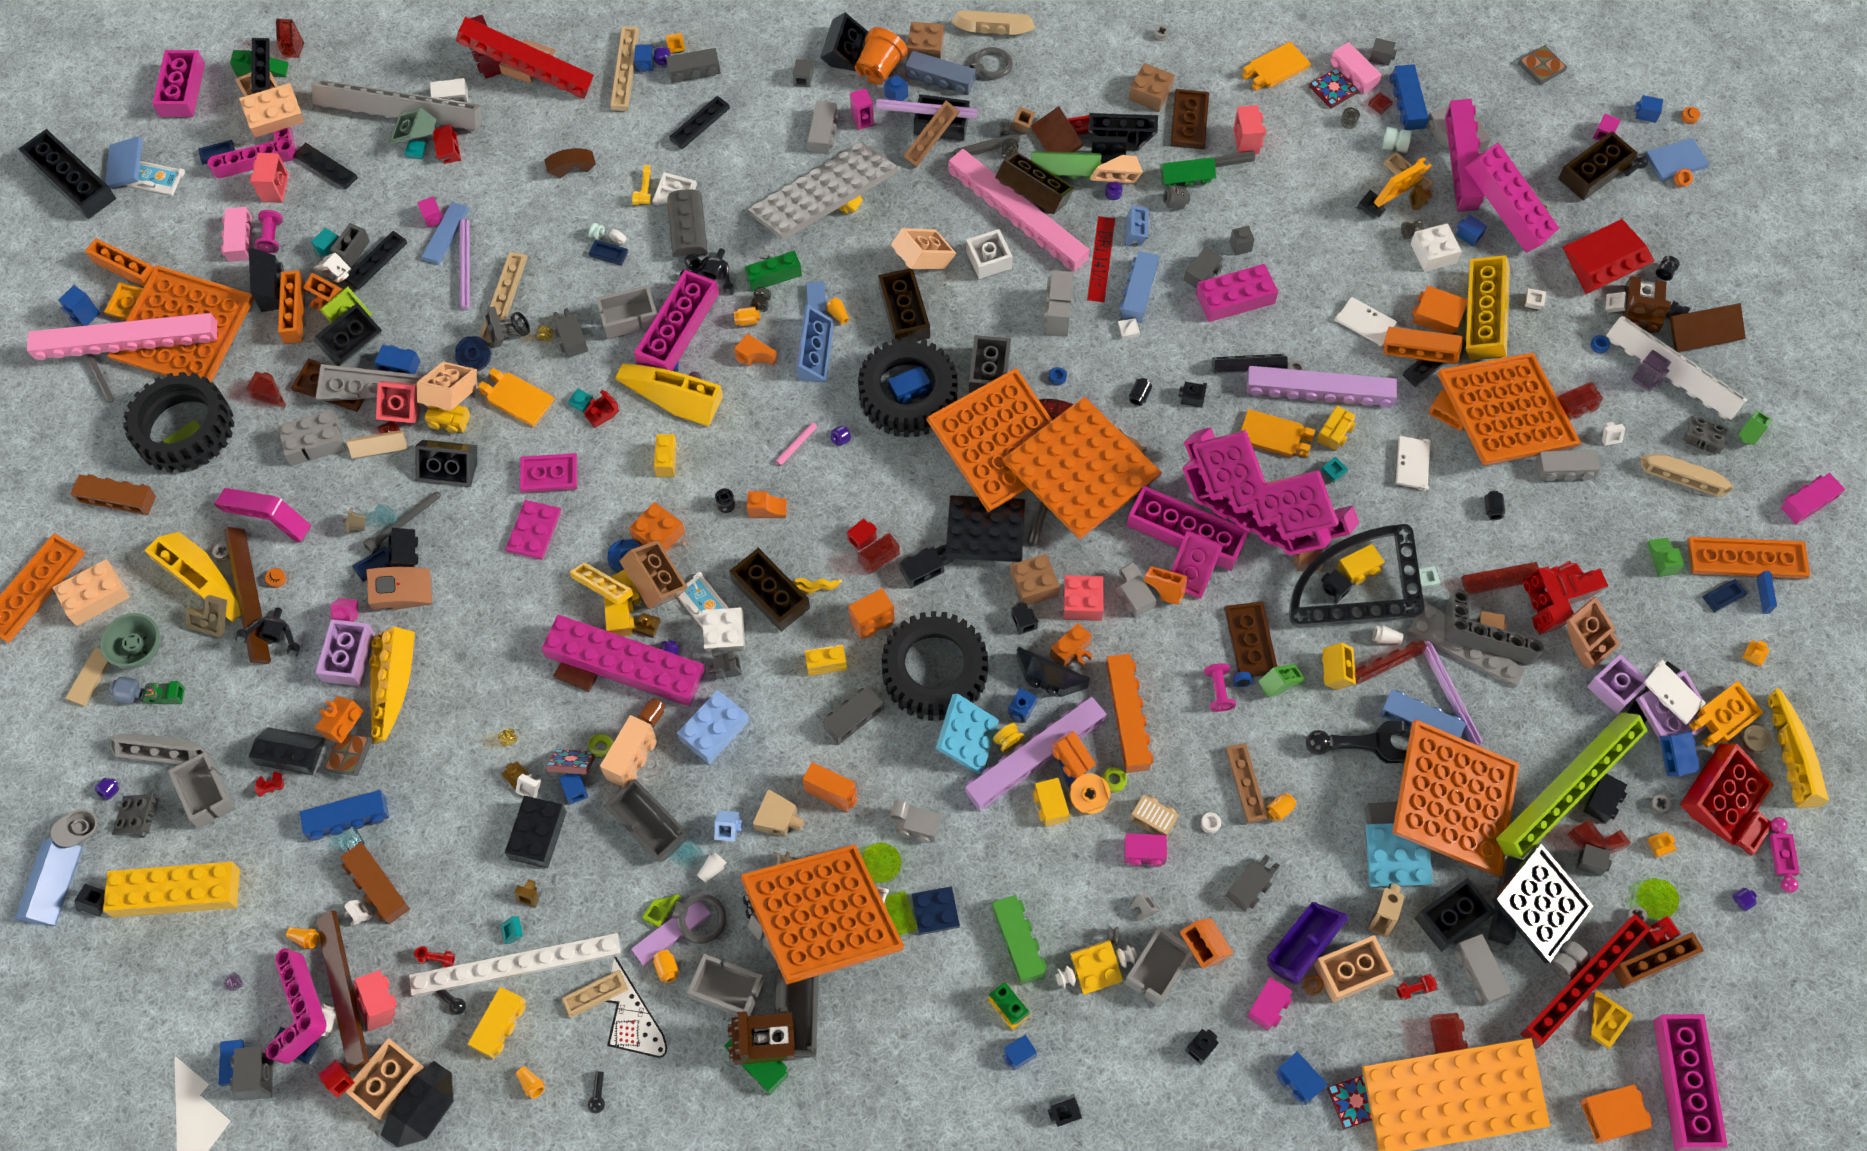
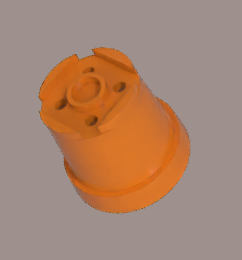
M873 27L867 34L866 44L855 65V70L861 77L863 75L866 76V81L881 85L897 63L904 59L908 49L904 41L895 33L885 28Z

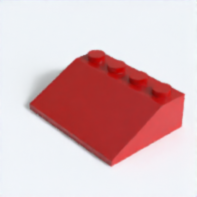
M1623 219L1562 247L1586 295L1655 262L1648 246Z
M1719 744L1680 805L1694 820L1731 845H1736V839L1752 814L1759 809L1774 784L1738 744Z

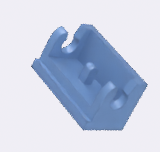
M1131 206L1126 216V246H1131L1133 241H1138V246H1141L1145 239H1148L1149 208Z

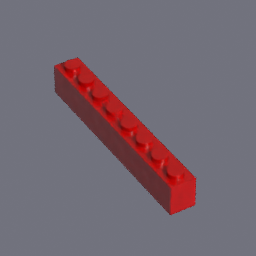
M466 16L458 30L456 42L462 46L476 50L478 53L487 55L495 61H500L511 68L518 69L529 76L556 86L560 90H565L576 97L585 99L594 74Z
M1636 914L1632 915L1526 1026L1520 1035L1524 1039L1532 1038L1535 1049L1543 1045L1651 928Z

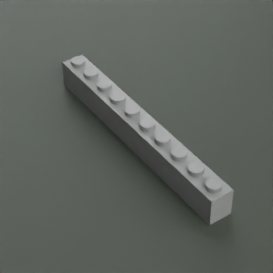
M318 79L311 84L313 104L319 105L322 108L334 107L336 110L346 109L352 110L354 113L365 112L368 115H384L386 118H398L401 113L422 108L437 119L435 126L450 124L452 128H465L467 131H475L482 124L481 105L322 79Z

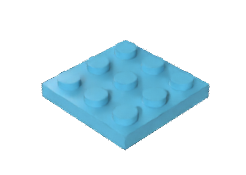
M952 694L935 749L974 773L982 774L999 720L961 695Z
M1394 823L1365 824L1369 887L1388 886L1391 883L1399 886L1432 885L1430 849L1392 834Z

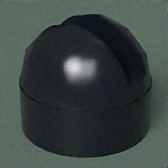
M688 255L684 259V264L688 269L694 270L700 264V259L695 255Z

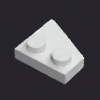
M664 172L653 198V204L667 203V196L673 191L695 190L697 182Z

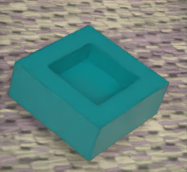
M409 140L404 154L407 158L423 159L427 144L422 141Z
M577 388L568 400V405L584 413L594 398L592 395Z
M1334 457L1322 466L1321 471L1334 483L1348 472V468L1337 457Z
M512 916L500 924L504 944H512L523 936L519 916Z

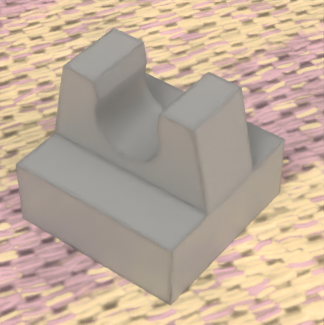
M1140 894L1130 906L1132 910L1138 907L1141 909V914L1137 916L1138 920L1153 916L1159 911L1148 894Z

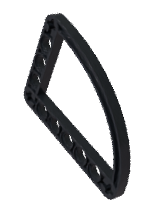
M1398 524L1371 529L1348 537L1321 553L1301 574L1293 589L1289 605L1290 622L1295 626H1312L1418 617L1424 611V600L1412 527L1408 524ZM1402 529H1404V532H1408V534L1405 537L1406 543H1402L1404 541V537L1402 534H1399L1402 531ZM1394 536L1403 599L1300 607L1301 595L1305 585L1313 573L1326 561L1360 543ZM1403 547L1409 548L1411 556H1404L1401 549ZM1411 566L1414 569V574L1407 575L1404 572V567ZM1407 585H1414L1417 592L1410 594L1407 591ZM1413 604H1415V607H1419L1416 612H1414V609H1407L1405 611V608H1409ZM1391 605H1398L1400 613L1393 614L1390 610ZM1373 606L1381 609L1379 616L1372 614L1371 608ZM1355 607L1359 608L1362 611L1361 617L1353 616L1352 609ZM1334 609L1341 610L1342 618L1336 619L1332 611ZM1307 611H1309L1310 621H1308V617L1302 618L1301 621L1298 618H1294L1297 612H1299L1300 616H1306L1308 614ZM1321 611L1323 619L1316 620L1313 617V612Z

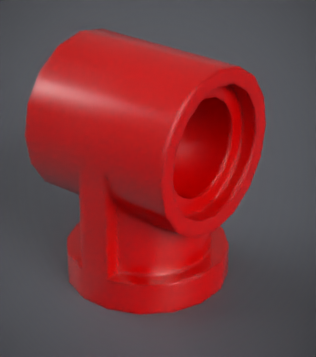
M1666 916L1650 926L1651 930L1644 936V939L1650 947L1657 948L1660 946V943L1666 944L1681 935V932L1671 918Z

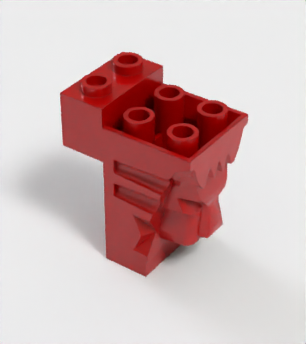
M1571 561L1551 569L1549 566L1538 568L1522 580L1524 589L1530 596L1532 607L1537 612L1531 618L1533 620V627L1538 631L1539 635L1566 625L1567 619L1574 614L1570 604L1591 598L1608 587L1601 568L1583 573L1579 565Z

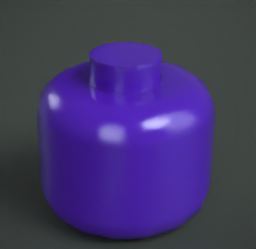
M667 47L656 48L654 50L655 63L661 66L667 65L666 56H671L670 50Z
M1118 182L1108 183L1105 189L1106 197L1110 200L1120 199L1123 191L1122 185Z
M839 426L831 431V441L837 446H842L851 440L850 431L845 426Z
M668 639V642L662 641L659 649L676 655L679 652V646L675 644L676 641Z
M107 777L100 780L94 788L95 792L105 800H110L119 791L118 782L113 778Z
M1742 888L1732 895L1733 900L1738 903L1742 911H1747L1757 904V895L1753 890L1750 891L1747 888Z

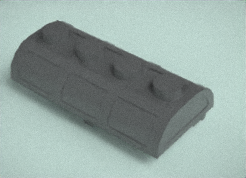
M694 189L677 190L669 193L667 205L672 256H706L708 248L701 193Z
M636 779L631 780L604 805L659 863L669 858L688 838V832Z
M777 969L775 1014L792 1012L795 1058L815 1057L817 1055L819 975L786 985L780 969ZM782 1033L775 1034L774 1042L782 1041L784 1035Z

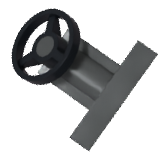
M493 306L488 307L484 314L493 348L500 347L504 338L519 335L526 336L530 333L529 322L520 312L513 313L511 319L499 320L496 308Z

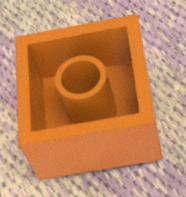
M653 502L629 527L631 537L641 545L659 540L665 552L685 533L683 522L656 502Z
M883 588L848 605L850 622L860 639L870 638L876 634V631L882 628L887 629L895 622L894 606Z

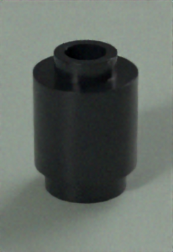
M1146 378L1136 379L1129 394V401L1134 405L1142 406L1147 401L1152 390L1151 382Z
M1498 491L1488 492L1484 496L1486 515L1490 520H1500L1505 514L1504 495Z

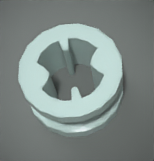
M593 223L589 230V237H595L596 240H600L604 235L605 227L603 225L599 226L598 223Z

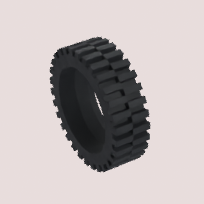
M904 337L901 343L897 342V338L892 339V345H889L887 342L882 343L883 349L881 350L878 346L874 348V354L870 352L867 355V360L864 359L862 368L859 370V400L864 415L868 416L872 424L875 422L876 428L879 430L884 426V432L887 434L891 430H894V436L898 437L900 432H904V437H909L911 432H914V437H918L919 431L922 430L924 435L929 434L931 426L926 420L927 417L957 401L958 379L953 361L950 362L948 354L944 356L942 348L936 351V344L931 343L930 346H927V340L922 339L921 343H917V338L912 337V342H907V337ZM901 365L922 366L933 373L935 387L932 393L919 403L911 405L899 404L890 400L882 391L880 385L882 375L888 370Z
M931 611V617H926V613L923 612L920 613V619L917 620L915 615L910 617L909 624L904 620L900 623L901 629L896 626L893 629V636L889 634L881 657L884 686L886 685L888 695L891 694V700L894 704L898 701V708L902 711L906 707L907 714L912 716L916 712L918 719H923V715H928V721H933L934 716L939 715V721L945 719L952 694H959L974 703V700H979L980 692L983 693L985 683L987 682L988 652L986 651L985 642H981L982 636L979 632L975 634V627L972 624L967 628V621L962 618L959 623L957 615L952 614L951 619L947 618V612H942L941 617H936V611ZM927 638H943L954 642L964 656V668L960 676L953 683L941 688H928L915 682L907 672L905 665L906 655L914 643Z

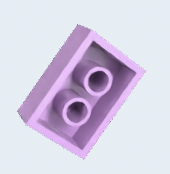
M331 619L316 669V674L322 682L361 686L372 647V639L375 636V632L369 624Z

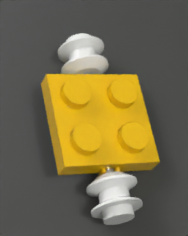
M1110 940L1070 953L1075 970L1066 966L1063 972L1057 969V974H1054L1057 985L1062 986L1063 989H1065L1068 983L1074 986L1078 978L1082 994L1085 995L1122 982L1123 979L1118 964L1126 968L1128 962L1135 965V960L1138 958L1134 947L1130 948L1129 945H1126V950L1124 951L1118 948L1115 956Z

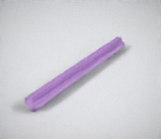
M877 99L875 106L876 109L935 115L942 105ZM954 106L960 111L956 117L977 118L978 110L976 108Z
M461 219L460 309L469 310L470 221L468 219Z
M1431 641L1423 642L1421 649L1455 715L1466 722L1464 732L1469 742L1479 746L1482 743V739Z

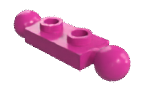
M1775 817L1771 820V829L1776 834L1769 836L1776 876H1784L1781 881V888L1787 893H1793L1799 887L1798 881L1793 876L1800 874L1793 834H1785L1788 828L1787 821L1782 817Z

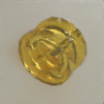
M539 326L537 328L536 338L545 342L552 340L553 330L550 327Z
M512 728L502 731L497 736L503 747H507L518 740Z

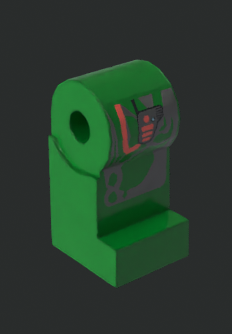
M170 681V683L162 684L147 683L144 689L143 701L150 704H182L185 688L179 681Z

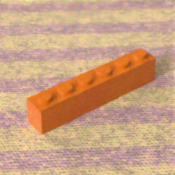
M1130 653L1107 656L1106 668L1125 773L1148 771L1154 760L1152 751L1149 752L1148 745H1150L1149 733H1145L1144 729L1147 723L1145 714L1142 715L1141 713L1143 700L1142 696H1138L1137 690L1140 689L1139 679L1135 678L1134 672H1136L1135 660L1131 659Z

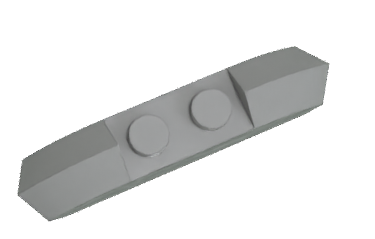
M144 734L112 735L110 739V746L115 757L182 764L206 752L195 742L178 738Z

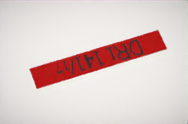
M1098 216L1087 301L1105 303L1115 218Z

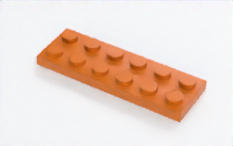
M55 533L51 535L0 595V639L7 643L12 641L54 591L52 587L60 584L86 554L84 550Z
M1689 536L1687 539L1691 574L1759 577L1763 571H1770L1773 578L1808 579L1810 577L1805 541Z

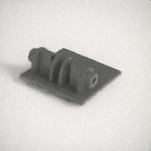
M1691 416L1688 433L1685 434L1683 440L1692 446H1695L1698 442L1697 448L1700 447L1702 442H1705L1702 450L1706 448V451L1710 453L1720 454L1722 449H1724L1728 430L1721 425L1706 422L1703 418Z
M154 794L123 796L112 834L138 833L137 836L146 837L151 826L147 822L152 823L153 819L149 817H154L156 805L158 804L156 802L157 798L153 797Z

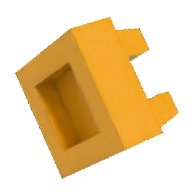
M682 32L665 35L667 46L671 53L685 51Z
M1751 640L1742 658L1761 667L1770 649L1766 647L1767 643L1761 640L1758 642Z
M1667 831L1647 839L1656 858L1677 850L1674 845L1676 842L1672 834L1669 835Z

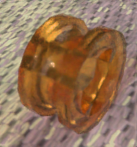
M1310 975L1304 981L1303 987L1307 994L1315 996L1322 991L1324 983L1319 976ZM1309 981H1312V983L1316 981L1318 983L1316 986L1318 990H1315V988L1313 990L1310 989Z

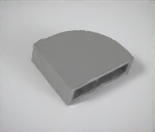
M1446 107L1430 112L1427 128L1432 131L1435 138L1443 146L1449 149L1445 114L1448 108ZM1475 114L1474 120L1478 122L1476 134L1480 138V147L1478 149L1479 152H1482L1488 148L1491 139Z

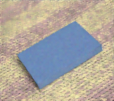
M139 136L110 144L105 183L110 189L138 182L143 139Z
M1693 138L1652 149L1645 153L1660 181L1674 178V174L1680 169H1689L1691 172H1695L1709 166L1707 159Z

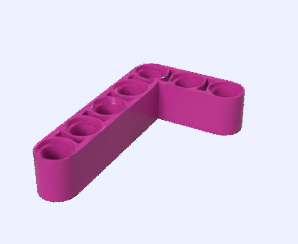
M291 127L273 132L275 141L212 156L207 164L216 178H224L254 170L253 163L258 153H278L283 163L296 158L294 155L296 147Z
M224 488L214 503L218 509L227 513L269 520L289 538L297 542H302L311 528L310 523L276 496Z
M282 948L275 957V964L294 1022L268 1044L266 1057L273 1061L289 1064L324 1034L327 1024L303 954Z

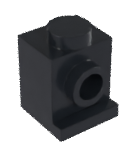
M1369 190L1359 202L1357 208L1375 219L1376 216L1380 218L1386 211L1384 208L1386 203L1378 207L1374 203L1378 195ZM1370 205H1374L1376 209L1373 210Z
M1185 381L1184 386H1180L1178 397H1182L1181 404L1202 408L1207 383L1197 384Z
M1336 569L1331 574L1327 572L1321 579L1324 591L1328 595L1335 597L1334 602L1336 604L1350 592L1353 585Z
M1020 602L1011 608V616L1019 635L1038 628V620L1035 618L1033 610L1029 609L1026 603Z
M84 884L74 900L76 911H84L100 917L101 913L104 912L105 890Z
M1201 1029L1186 1047L1185 1052L1202 1065L1219 1044L1216 1040L1218 1037L1209 1029L1207 1031ZM1204 1040L1208 1043V1046H1201L1200 1041Z
M1075 1094L1051 1102V1108L1047 1109L1051 1122L1056 1121L1057 1127L1082 1119ZM1062 1106L1068 1108V1111L1064 1114L1060 1112Z

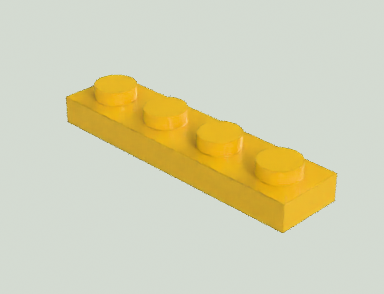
M585 562L570 571L571 578L617 605L633 596L631 588Z

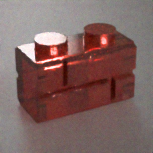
M1589 382L1559 395L1558 400L1568 419L1573 417L1578 419L1584 412L1596 411L1600 407L1603 396L1597 391L1593 382Z
M888 532L882 538H878L858 551V561L865 571L871 574L899 556L900 545Z
M1458 1013L1435 1014L1429 1018L1435 1054L1468 1048V1043L1466 1040H1463L1462 1035L1465 1029L1463 1019H1459Z

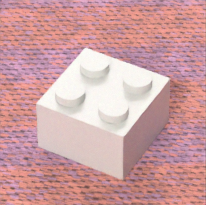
M1448 223L1416 231L1411 241V246L1424 272L1457 264L1462 252Z
M1000 229L966 239V253L978 279L1012 269L1013 256Z
M741 607L702 610L704 649L706 653H713L711 650L719 648L721 652L745 650L744 618Z

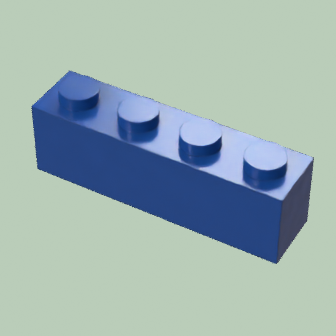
M1415 64L1395 66L1393 73L1390 74V82L1394 85L1393 95L1397 97V110H1400L1401 113L1400 123L1404 125L1405 130L1425 129L1429 117Z
M381 790L300 811L303 834L308 840L316 841L322 839L325 835H339L347 829L356 830L369 823H382L384 819L389 818L385 795Z

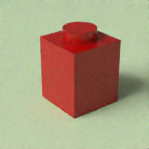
M863 518L847 531V540L861 552L877 539V528L872 522H867Z

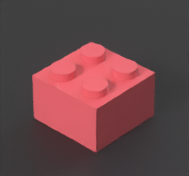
M1258 105L1237 107L1233 131L1238 153L1254 151L1255 154H1259L1260 147H1263V136L1266 135L1265 126H1262L1263 114L1259 112Z
M258 153L253 163L254 171L250 176V182L262 202L283 203L289 174L278 153Z
M385 380L378 382L376 419L407 423L419 421L420 403L417 402V384Z
M1065 575L1063 584V620L1102 621L1103 576Z
M380 970L355 978L354 982L357 1007L367 1032L392 1023L395 1007H397L394 995H390L387 989L390 987L386 976H382Z

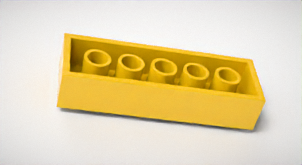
M1507 255L1470 259L1466 351L1470 361L1507 357L1510 266Z
M233 862L107 871L103 911L112 918L234 909L237 908L240 868Z

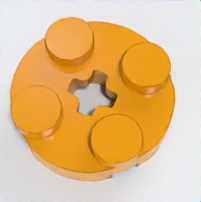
M1087 773L1076 778L1071 783L1069 798L1074 808L1079 812L1095 814L1106 807L1110 798V788L1102 777ZM1087 788L1095 792L1091 800L1089 797H1085L1084 793H1086Z

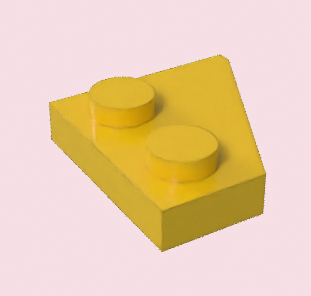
M1597 990L1594 995L1590 1037L1610 1050L1632 1019L1633 1014Z

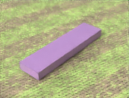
M702 902L692 904L688 908L685 917L688 929L690 931L710 917L711 913ZM671 918L631 949L644 967L654 960L656 953L667 950L684 937L678 928L677 919Z

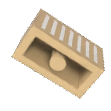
M1143 794L1131 814L1130 821L1154 835H1167L1168 837L1178 820L1179 814L1173 808L1161 805L1156 798L1152 796L1147 797Z

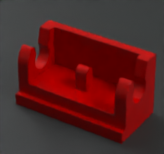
M450 124L435 129L432 133L437 158L439 160L449 158L444 160V164L462 161L457 134Z

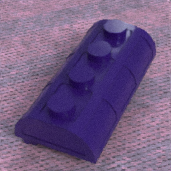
M1311 902L1268 955L1267 961L1269 963L1267 966L1282 979L1298 984L1340 929L1347 923L1348 917L1346 913L1323 906L1317 902Z

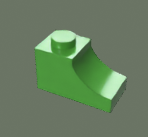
M1756 410L1739 432L1740 440L1748 445H1755L1772 422V419Z
M1668 538L1649 540L1647 544L1658 577L1677 575L1684 566L1679 548H1673Z
M1296 664L1273 667L1258 682L1262 686L1263 692L1268 697L1282 694L1293 686L1301 684L1306 679Z

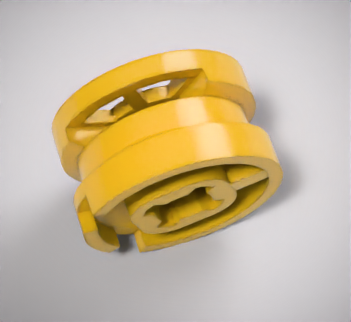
M1011 723L1002 728L993 737V741L999 744L1002 753L1011 750L1012 747L1017 746L1024 739L1025 735L1018 731V726L1015 723Z

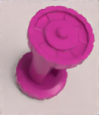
M262 210L258 214V220L263 223L262 236L256 240L255 249L267 253H276L279 250V243L274 240L276 226L282 223L283 218L277 211Z
M1225 663L1212 664L1204 669L1206 676L1213 677L1216 701L1210 704V710L1213 712L1229 711L1236 707L1234 699H1227L1223 675L1230 672V666Z

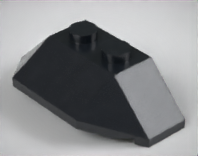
M1089 113L1088 131L1092 136L1127 137V150H1140L1158 133V115Z
M1018 646L1016 658L1024 678L1030 686L1043 688L1048 694L1061 697L1088 688L1090 683L1089 677Z
M435 1061L419 1072L389 1111L381 1136L398 1148L428 1139L454 1102L452 1073Z

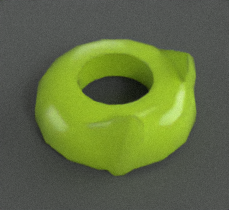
M594 734L588 741V749L595 756H606L614 741L606 734ZM600 743L605 744L607 746L604 750H598L595 748V746Z
M1108 767L1102 774V778L1109 785L1110 792H1120L1125 788L1128 777L1121 769ZM1112 774L1118 775L1120 782L1117 784L1110 783L1109 776Z

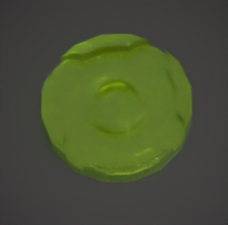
M887 843L872 844L867 847L862 856L875 883L890 882L900 872L902 865L901 856L895 847Z
M1658 878L1648 879L1639 886L1636 893L1638 906L1643 908L1647 916L1653 919H1662L1666 916L1671 917L1678 910L1679 894L1676 888L1666 880Z

